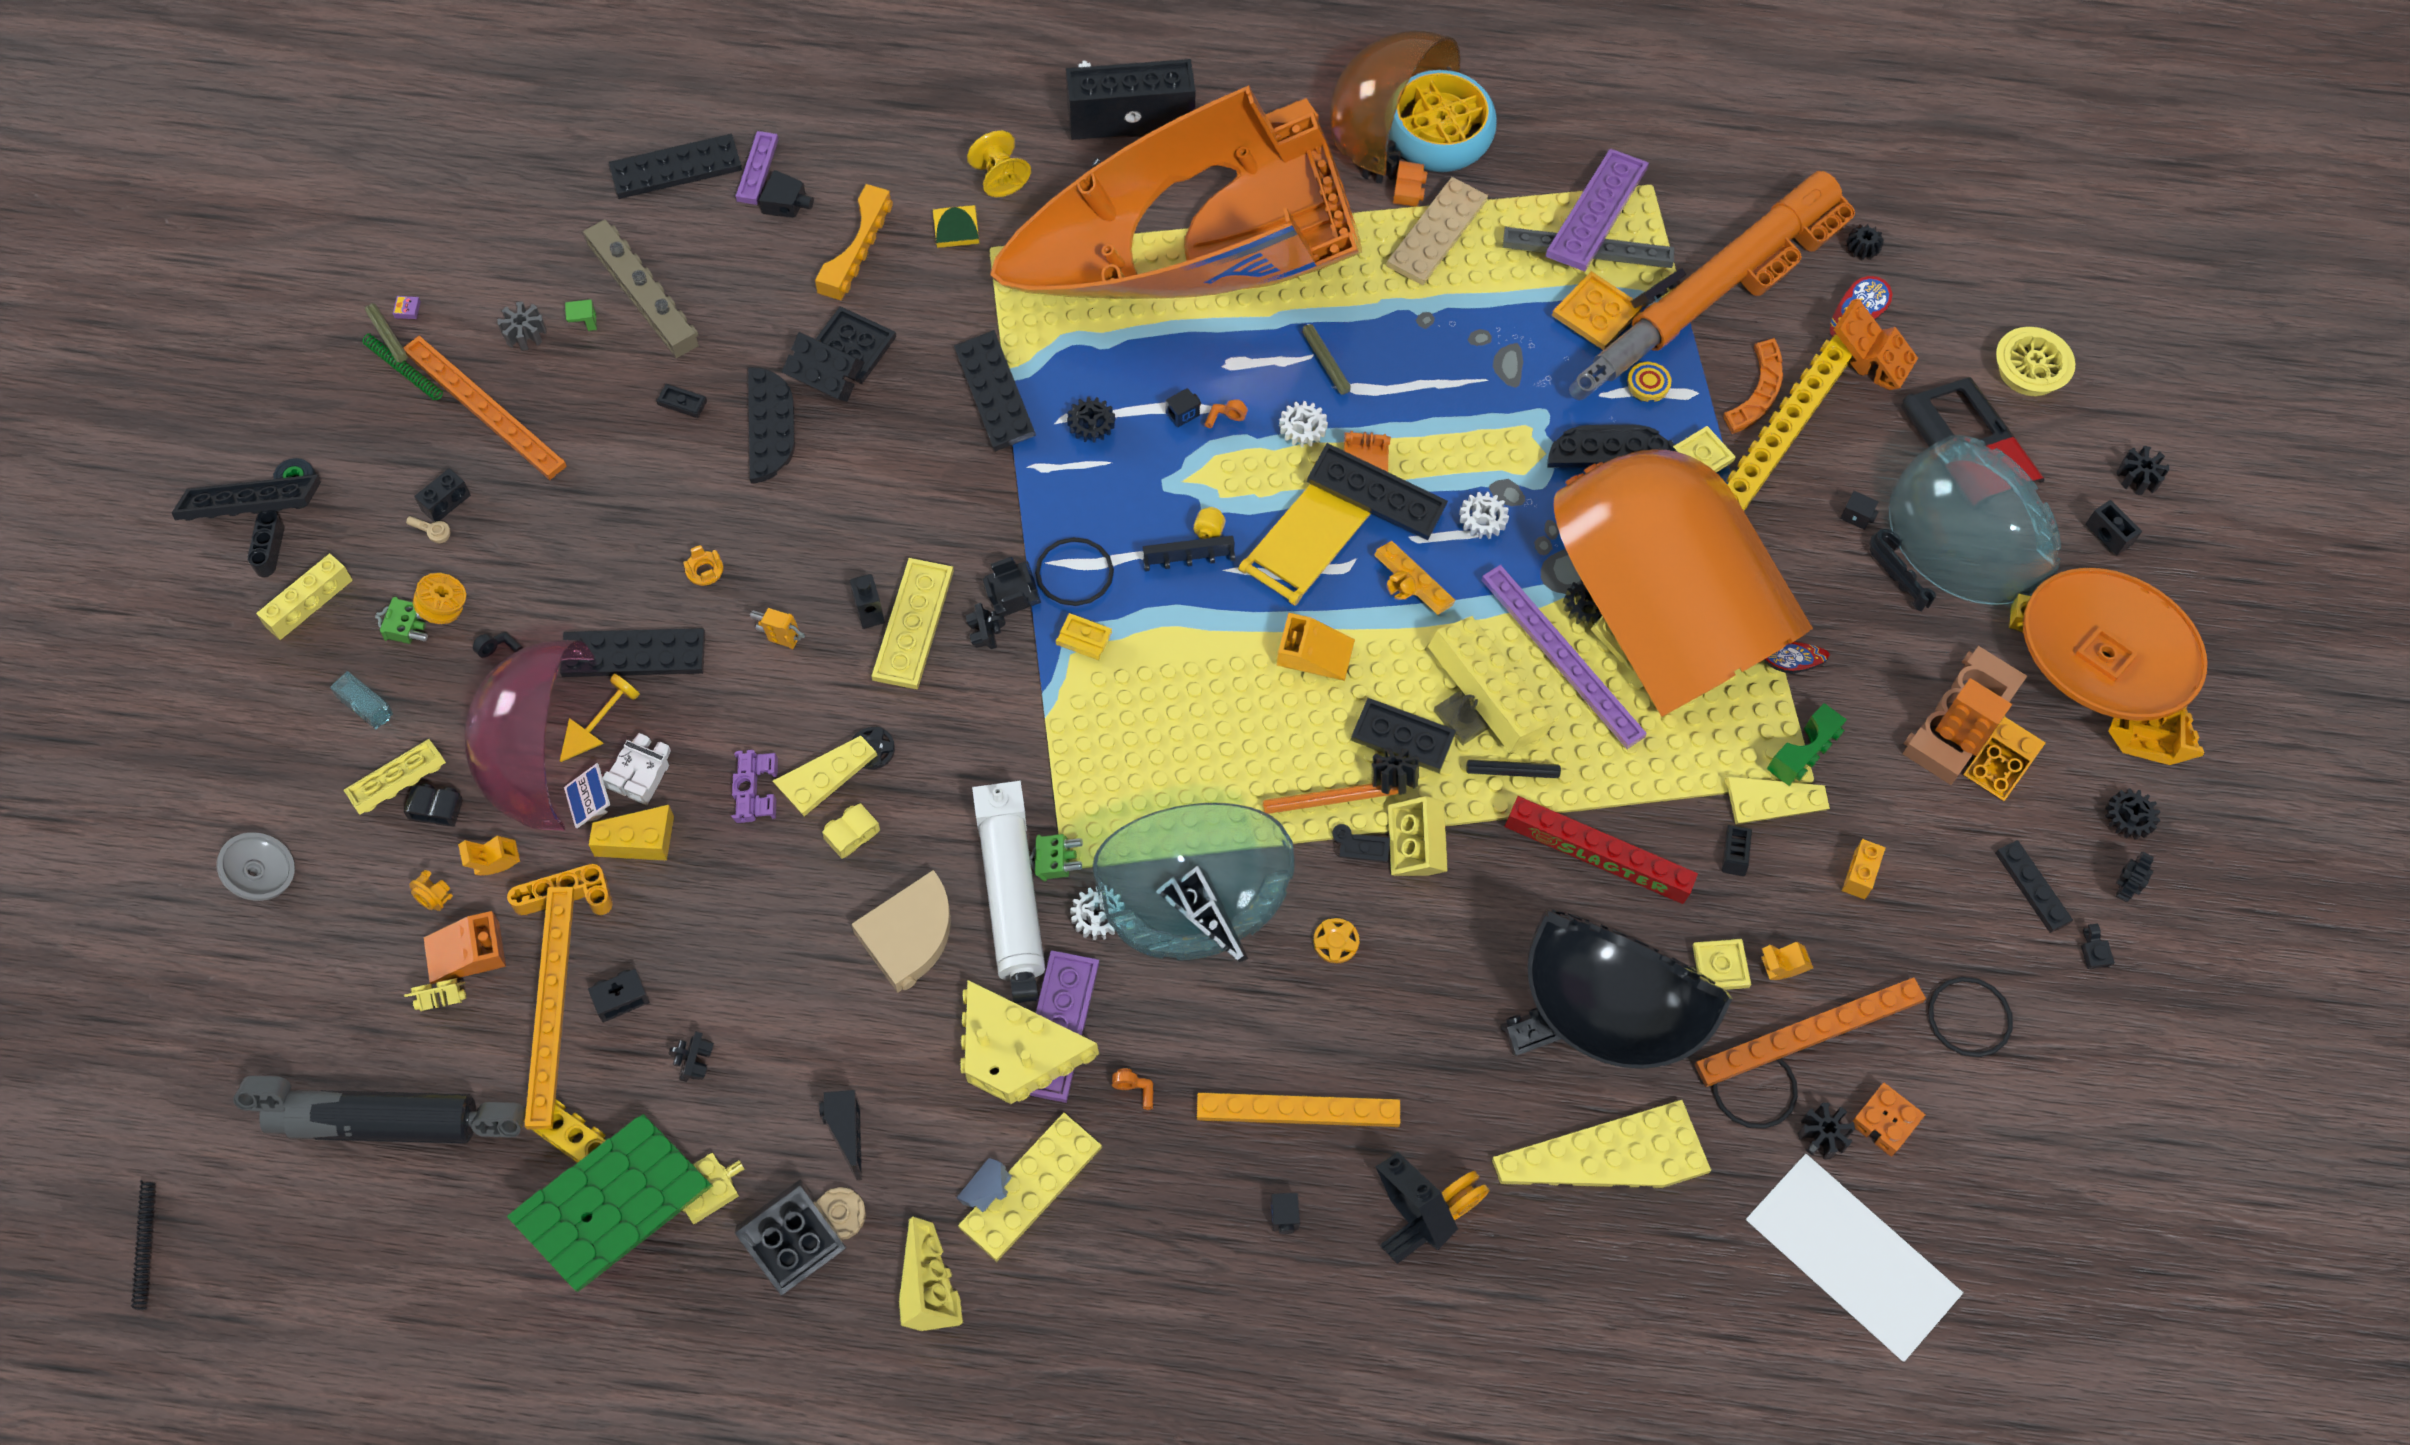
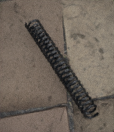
M140 1180L141 1185L139 1187L141 1190L139 1193L141 1195H139L140 1200L138 1201L140 1204L138 1208L140 1210L137 1212L139 1220L136 1227L138 1229L136 1232L138 1235L136 1239L138 1241L135 1242L137 1245L135 1249L137 1251L134 1258L136 1260L134 1262L136 1267H134L135 1272L133 1273L135 1277L132 1284L134 1286L132 1289L134 1293L131 1295L133 1297L131 1299L133 1302L131 1307L137 1310H146L147 1307H135L134 1305H145L148 1303L147 1301L137 1302L134 1300L147 1299L148 1296H135V1294H147L148 1291H136L135 1289H147L149 1286H137L135 1284H147L150 1281H138L135 1279L150 1277L149 1275H136V1273L150 1272L148 1269L137 1270L136 1268H149V1264L138 1265L137 1263H149L150 1259L139 1260L137 1258H148L151 1255L137 1253L152 1251L151 1249H138V1247L152 1246L150 1243L139 1244L138 1242H151V1238L139 1239L141 1236L151 1237V1233L140 1234L139 1232H151L153 1229H141L139 1227L153 1226L152 1223H140L141 1221L151 1222L154 1220L153 1218L140 1217H150L154 1214L140 1212L154 1210L152 1207L141 1208V1206H154L153 1202L142 1203L141 1201H154L155 1198L153 1197L142 1198V1196H154V1192L143 1193L142 1191H154L156 1188H143L142 1186H155L156 1183H144Z

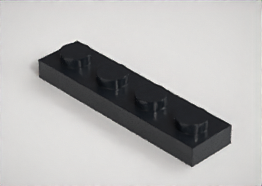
M2018 840L1996 851L1995 854L2049 933L2073 921Z

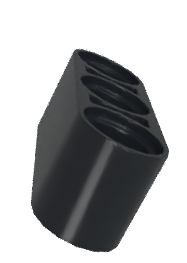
M273 510L258 513L248 552V562L259 577H268L275 572L284 534V525L276 511Z

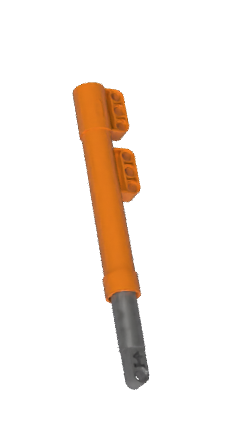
M1824 171L1813 173L1773 205L1771 211L1658 302H1654L1633 319L1632 328L1594 358L1593 364L1583 371L1569 388L1571 396L1577 400L1585 399L1606 381L1615 380L1650 350L1658 351L1679 335L1680 330L1739 282L1755 296H1761L1773 287L1801 260L1800 251L1790 240L1795 238L1806 250L1810 252L1816 251L1842 230L1855 216V210L1842 196V190L1837 180Z

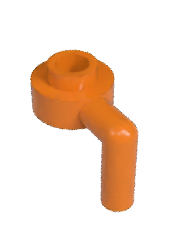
M1237 399L1228 401L1227 405L1213 404L1204 425L1207 428H1212L1218 413H1223L1232 420L1242 421L1246 417L1248 408L1244 402Z
M1127 1068L1119 1069L1112 1075L1113 1088L1119 1090L1142 1088L1143 1109H1153L1152 1080L1138 1078L1137 1074Z

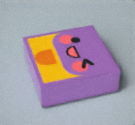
M397 296L393 311L394 317L417 319L421 302L419 297Z

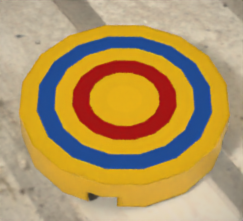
M1642 362L1632 367L1628 374L1627 383L1628 389L1634 397L1646 402L1649 400H1654L1655 402L1666 397L1670 391L1672 379L1669 372L1663 366L1654 362Z

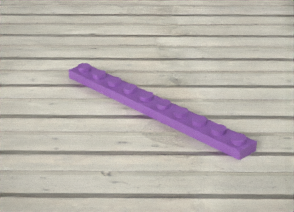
M1499 565L1483 575L1482 582L1623 746L1628 749L1644 739L1647 733L1507 571Z

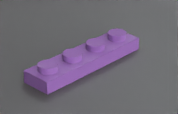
M757 131L736 194L737 202L758 205L779 140L778 134Z

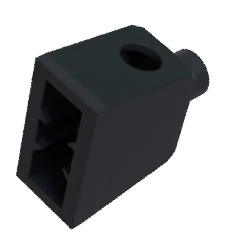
M774 170L759 199L762 214L794 218L801 207L811 210L814 198L806 195L802 181Z
M868 574L850 579L851 590L862 629L885 624L873 575ZM873 606L872 612H865L867 607Z

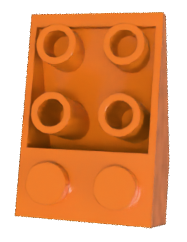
M493 911L465 917L424 937L430 984L506 967L500 924Z

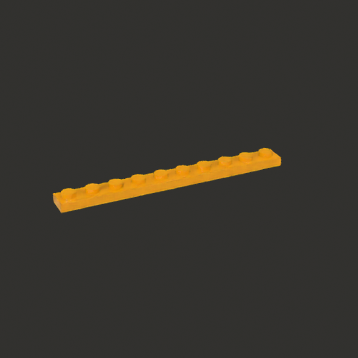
M548 887L525 1116L526 1129H553L575 894L573 887Z

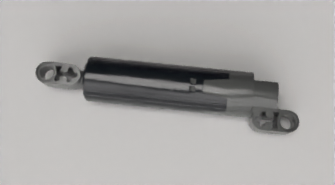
M247 1076L243 1079L233 1097V1102L238 1108L246 1111H260L259 1121L263 1133L286 1134L290 1139L466 1144L471 1140L473 1133L483 1137H515L519 1135L526 1116V1108L519 1103L485 1102L480 1104L476 1111L475 1100L470 1094L291 1090L290 1082L278 1076Z

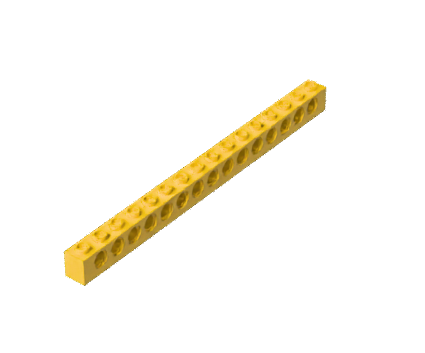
M1835 334L1831 341H1825L1820 349L1821 355L1816 354L1810 363L1811 369L1806 368L1800 377L1801 383L1796 382L1789 392L1791 397H1785L1779 406L1781 411L1779 413L1775 411L1770 418L1769 423L1771 425L1769 427L1764 426L1758 436L1761 439L1758 442L1753 441L1747 451L1750 453L1748 457L1743 455L1737 465L1739 467L1738 471L1733 470L1727 478L1726 482H1728L1729 488L1743 511L1748 507L1853 358L1838 335Z

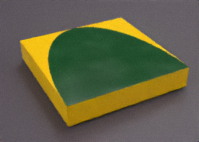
M975 205L933 209L937 248L979 244Z

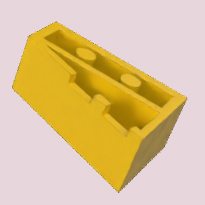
M669 805L593 822L589 847L594 857L667 861L674 820L672 810Z

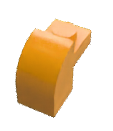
M496 836L484 845L467 840L458 844L462 865L473 868L475 875H491L502 872L520 862L516 841L513 839Z
M1799 942L1792 943L1781 949L1772 945L1762 948L1764 956L1761 958L1771 980L1793 977L1813 969L1805 946Z

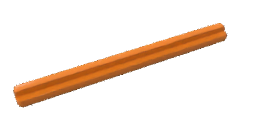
M1372 784L1273 798L1263 801V810L1265 814L1388 796L1398 794L1397 787H1392L1389 794L1381 792V785L1373 787Z

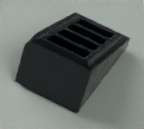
M1734 825L1727 826L1722 862L1723 873L1738 876L1746 875L1749 867L1752 829ZM1732 836L1742 837L1745 840L1732 838Z

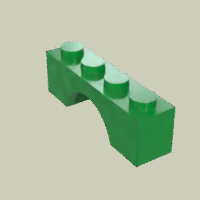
M1823 703L1811 716L1804 728L1809 737L1810 744L1797 746L1786 743L1773 757L1767 770L1788 786L1795 780L1800 782L1808 772L1806 768L1808 766L1813 768L1820 759L1819 754H1825L1833 744L1831 742L1832 739L1837 741L1845 731L1842 727L1847 719Z

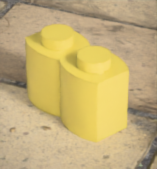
M860 803L856 806L848 807L844 811L842 818L828 822L822 833L824 840L843 859L853 853L861 844L874 837L880 831V827L875 818Z

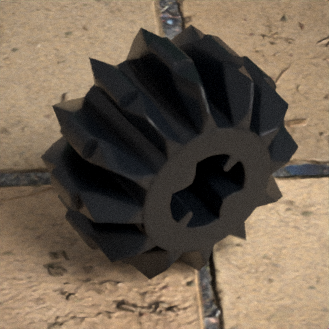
M1859 224L1850 231L1846 240L1848 252H1854V257L1860 256L1862 260L1865 257L1871 260L1880 253L1884 244L1882 232H1876V227L1870 228L1868 224L1865 227Z

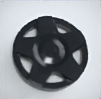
M877 726L868 727L853 736V739L862 736L877 753V756L870 761L871 764H866L863 768L878 769L888 764L895 753L894 740L883 728ZM883 736H886L889 741H884ZM889 753L888 756L884 760H882V755Z

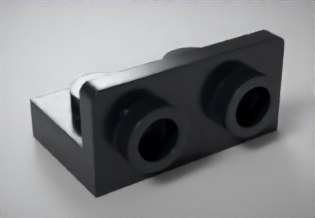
M1537 1007L1529 1010V1014L1526 1016H1511L1506 1019V1023L1500 1025L1501 1030L1506 1031L1512 1053L1515 1056L1561 1040L1549 1027Z

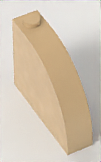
M934 870L851 924L855 936L897 993L911 988L917 979L933 967L944 951L948 941L951 925L949 903L945 888Z

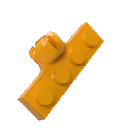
M1393 541L1376 550L1374 556L1393 572V575L1387 581V589L1391 595L1398 591L1400 592L1394 596L1395 599L1404 600L1411 595H1416L1437 615L1453 606L1455 599Z

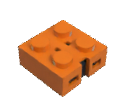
M1883 1082L1852 1122H1854L1856 1130L1866 1138L1870 1135L1876 1140L1874 1144L1892 1157L1924 1118L1925 1114Z

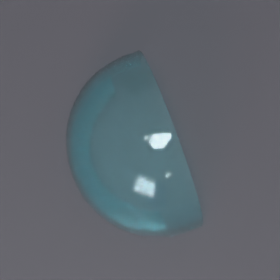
M1962 435L1949 436L1921 452L1907 466L1893 489L1889 503V520L1892 531L1903 540L1900 546L1902 553L1913 567L1934 585L1968 601L1999 605L2013 603L2018 594L2032 595L2040 584L2055 575L2061 561L2058 558V550L2061 548L2060 534L2048 503L2041 501L2036 493V490L2039 488L2027 473L1997 448L1992 450L1984 446V441Z
M1198 803L1160 810L1124 825L1110 835L1097 850L1093 860V874L1099 902L1110 926L1114 928L1118 936L1135 950L1163 959V957H1175L1177 960H1192L1209 957L1226 950L1160 896L1156 890L1171 878L1175 877L1179 880L1196 866L1201 867L1208 872L1238 938L1241 940L1248 934L1254 935L1273 917L1285 899L1289 880L1293 878L1294 873L1293 841L1278 820L1261 810L1230 803Z

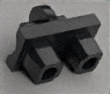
M978 603L975 605L976 611L966 615L969 627L971 629L979 627L980 631L970 634L971 643L976 648L987 645L992 650L997 648L995 634L1001 633L1000 628L1006 624L1005 618L997 616L996 611L990 612L983 609V604Z
M695 1031L694 1036L691 1037L688 1050L685 1049L687 1042L683 1040L679 1041L678 1047H671L669 1049V1055L675 1058L674 1066L680 1067L682 1060H685L679 1078L681 1081L687 1082L689 1078L703 1080L708 1065L695 1062L696 1056L701 1055L709 1058L714 1043L702 1038L703 1033Z

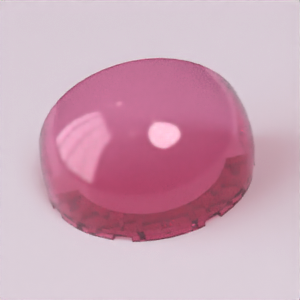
M578 640L541 642L525 647L505 658L480 684L469 706L466 717L464 748L467 763L476 785L485 798L505 816L535 829L565 830V826L555 814L549 798L545 771V733L550 695L561 661L567 659L594 660V655L587 645Z

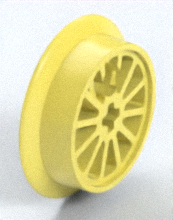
M2038 327L2017 328L2003 336L1997 346L1996 358L2000 376L2011 389L2028 396L2048 394L2066 385L2075 372V358L2072 350L2062 338L2048 330Z

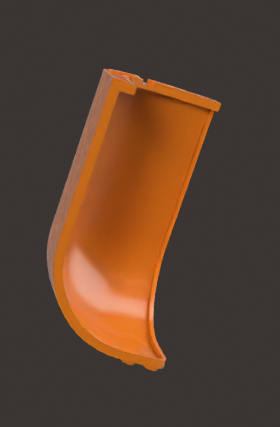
M1642 450L1611 459L1605 463L1600 462L1591 465L1584 470L1586 474L1582 473L1568 479L1565 482L1567 485L1555 494V519L1567 553L1661 717L1726 682L1736 675L1734 673L1735 670L1740 669L1743 672L1813 629L1727 483L1703 462L1689 455L1670 450Z

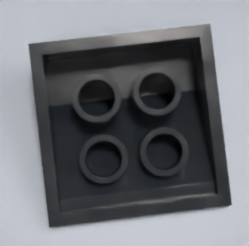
M801 1179L739 1223L735 1228L736 1236L781 1296L846 1249L840 1236Z

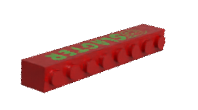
M1517 796L1504 826L1681 904H1684L1691 894L1698 873L1520 796Z

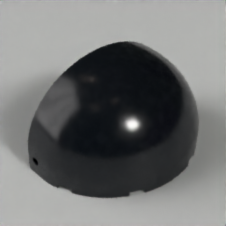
M1554 909L1552 911L1544 910L1529 948L1527 962L1528 981L1532 997L1540 1014L1549 1027L1568 1045L1584 1055L1606 1064L1644 1069L1678 1062L1701 1049L1715 1034L1732 1001L1730 994L1724 988L1715 985L1716 982L1676 958L1672 957L1671 959L1667 955H1662L1658 953V949L1602 924L1601 926L1593 924L1586 918Z

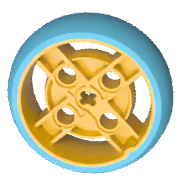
M1448 70L1426 71L1409 78L1393 93L1385 114L1386 132L1389 140H1393L1396 143V152L1401 151V157L1407 162L1424 164V170L1450 172L1473 164L1487 151L1496 132V111L1488 93L1472 78ZM1415 104L1411 115L1401 118V114ZM1479 123L1481 128L1474 135L1466 139L1471 126Z

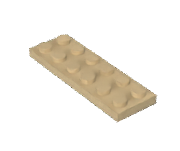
M1451 177L1389 258L1387 267L1424 285L1487 202L1488 195Z

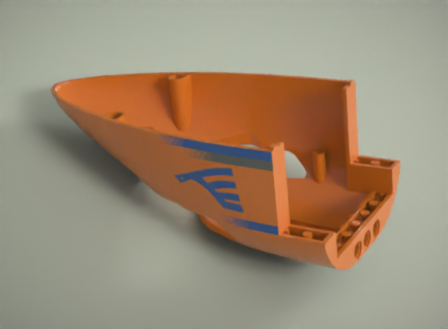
M1246 86L1148 133L1083 174L1046 203L1015 232L995 257L990 275L1004 287L1032 294L1110 299L1190 298L1279 284L1362 253V246L1339 172L1314 112L1273 129L1251 88ZM1219 165L1236 170L1237 177L1209 198L1193 217L1185 236L1184 248L1187 261L1137 274L1132 256L1133 236L1138 222L1159 195L1173 183L1188 180L1211 166Z

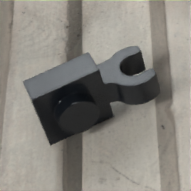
M2088 924V928L2083 929L2087 943L2081 946L2087 968L2094 969L2112 966L2115 962L2108 940H2100L2101 931L2099 924Z

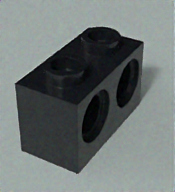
M449 468L417 493L414 498L420 510L433 522H437L471 495L465 482Z

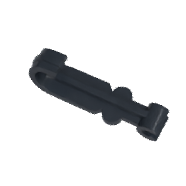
M1880 529L1871 537L1869 542L1872 556L1895 581H1899V588L1903 592H1909L1915 599L1913 602L1914 607L1922 612L1925 606L1929 608L1935 600V592L1932 589L1923 588L1917 582L1916 573L1913 570H1907V565L1894 552L1900 548L1903 540L1889 529Z

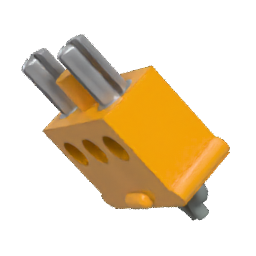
M768 608L765 614L754 610L750 614L751 618L759 620L755 627L756 630L765 632L770 642L794 649L797 641L805 637L804 633L799 631L792 614H786Z

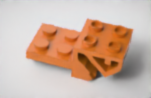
M1858 298L1850 302L1834 328L1835 333L1852 354L1853 358L1850 363L1859 375L1864 376L1868 374L1872 366L1876 364L1879 366L1876 370L1875 384L1888 390L1901 388L1918 357L1896 327L1882 330Z

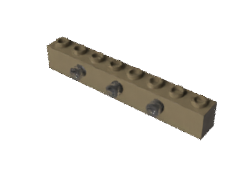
M604 219L584 230L583 233L589 248L677 359L698 347L696 337L699 335L692 324L688 325L687 319L681 310H676L673 299L670 296H665L661 284L658 281L654 282L650 270L647 267L643 268L639 256L636 253H631L628 242L625 239H620V234L614 225L610 226Z

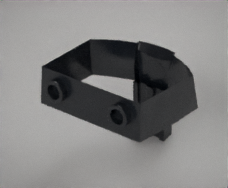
M1397 1152L1375 1166L1391 1202L1408 1222L1406 1226L1380 1244L1383 1251L1396 1264L1426 1242L1439 1250L1458 1230L1442 1193Z

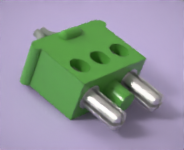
M393 597L388 607H385L382 612L376 613L375 618L378 619V626L385 641L390 639L411 644L412 639L427 640L428 634L416 631V629L424 630L426 623L420 621L423 618L417 614L412 602ZM386 613L385 618H384L383 623H382V618H381L380 616H382V615H384V614Z
M1064 834L1043 837L1037 835L1036 847L1030 855V863L1036 876L1045 882L1047 879L1069 877V871L1082 869L1081 861L1069 862V859H1076L1077 857L1076 851H1070V848L1082 846L1083 840L1081 838L1068 839ZM1035 853H1036L1035 863H1034V861H1032L1031 859L1034 858Z

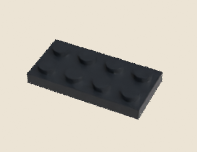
M1367 698L1351 736V741L1383 753L1384 749L1392 748L1394 756H1398L1402 748L1408 749L1409 757L1418 756L1420 767L1440 774L1456 730Z

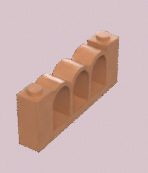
M1980 646L1977 647L1974 653L1970 651L1961 662L1965 666L1954 680L1951 689L1943 695L1937 704L1935 712L1927 717L1916 734L1911 732L1903 743L1907 746L1903 752L1904 756L1950 785L1953 784L1973 754L1966 751L1960 753L1938 739L1932 733L1930 726L1939 725L1948 711L1947 703L1954 702L1964 687V680L1971 678L2010 702L2027 677V675Z

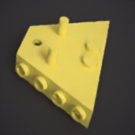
M969 980L967 989H963V1003L967 1004V1012L962 1013V1025L966 1027V1035L961 1037L962 1050H965V1058H961V1073H965L968 1083L1010 1104L1025 1100L1033 1091L1046 1088L1054 1079L1070 1074L1075 1067L1082 1063L1087 1064L1093 1061L1096 1055L1099 1054L1097 1043ZM992 1068H998L999 1073L996 1075L990 1074V1070Z

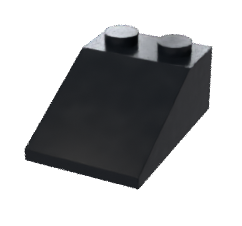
M855 1090L824 1092V1101L819 1102L820 1117H823V1124H827L833 1139L856 1180H862L861 1115Z

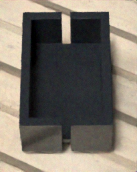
M799 332L791 349L794 351V354L788 355L781 372L836 399L848 402L855 384L844 380V377L847 376L857 380L865 362Z

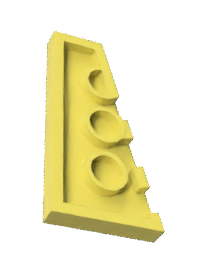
M859 736L773 780V783L803 816H806L875 758L877 753L862 736Z
M1738 777L1726 778L1735 825L1830 809L1825 785L1792 783L1788 786L1781 781Z

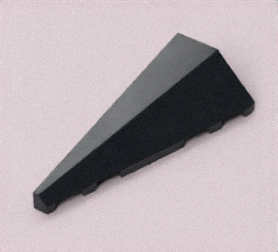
M1196 866L1178 880L1173 877L1156 890L1160 896L1179 910L1237 961L1242 962L1248 959L1207 871Z

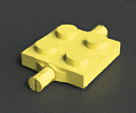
M711 1153L693 1164L713 1185V1187L682 1210L688 1215L693 1225L739 1197L731 1179L734 1175L745 1170L739 1160L725 1169L724 1166L719 1164L714 1154Z

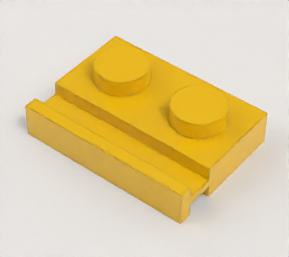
M1069 613L1060 631V635L1056 639V645L1099 660L1112 634V628Z

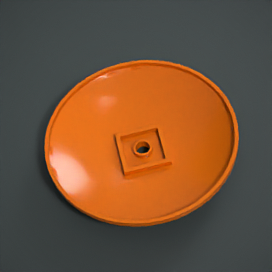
M2101 568L2071 569L2060 572L2045 580L2037 587L2026 605L2023 616V633L2034 662L2047 679L2060 691L2091 710L2125 720L2145 721L2161 719L2187 707L2202 689L2207 674V655L2198 630L2188 615L2171 598L2138 578ZM2102 652L2108 653L2111 657L2105 656Z

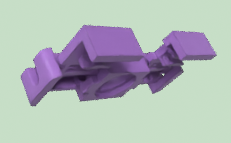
M747 750L745 754L743 751H736L734 755L738 760L737 774H733L732 796L736 800V814L731 815L736 823L753 822L756 819L755 816H771L772 819H776L777 799L774 794H768L765 798H760L757 795L756 774L761 775V773L768 772V774H772L776 778L778 773V757L775 753L757 755L754 750ZM745 781L751 782L748 790H739L741 783Z

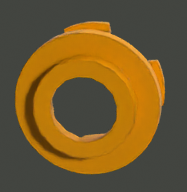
M701 545L691 548V557L684 561L687 578L692 583L701 586L716 582L723 573V563L716 550L712 552L704 551ZM708 564L713 567V570L701 573V576L697 575L699 566Z
M424 870L416 880H412L409 883L411 894L425 908L441 911L445 902L453 896L447 893L450 887L443 880L433 884L429 879L431 871Z

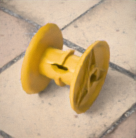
M1003 130L983 135L973 143L967 154V161L973 168L988 170L983 181V189L987 195L992 197H1005L1013 194L1024 186L1031 175V166L1026 160L1010 158L1015 147V139L1011 133Z

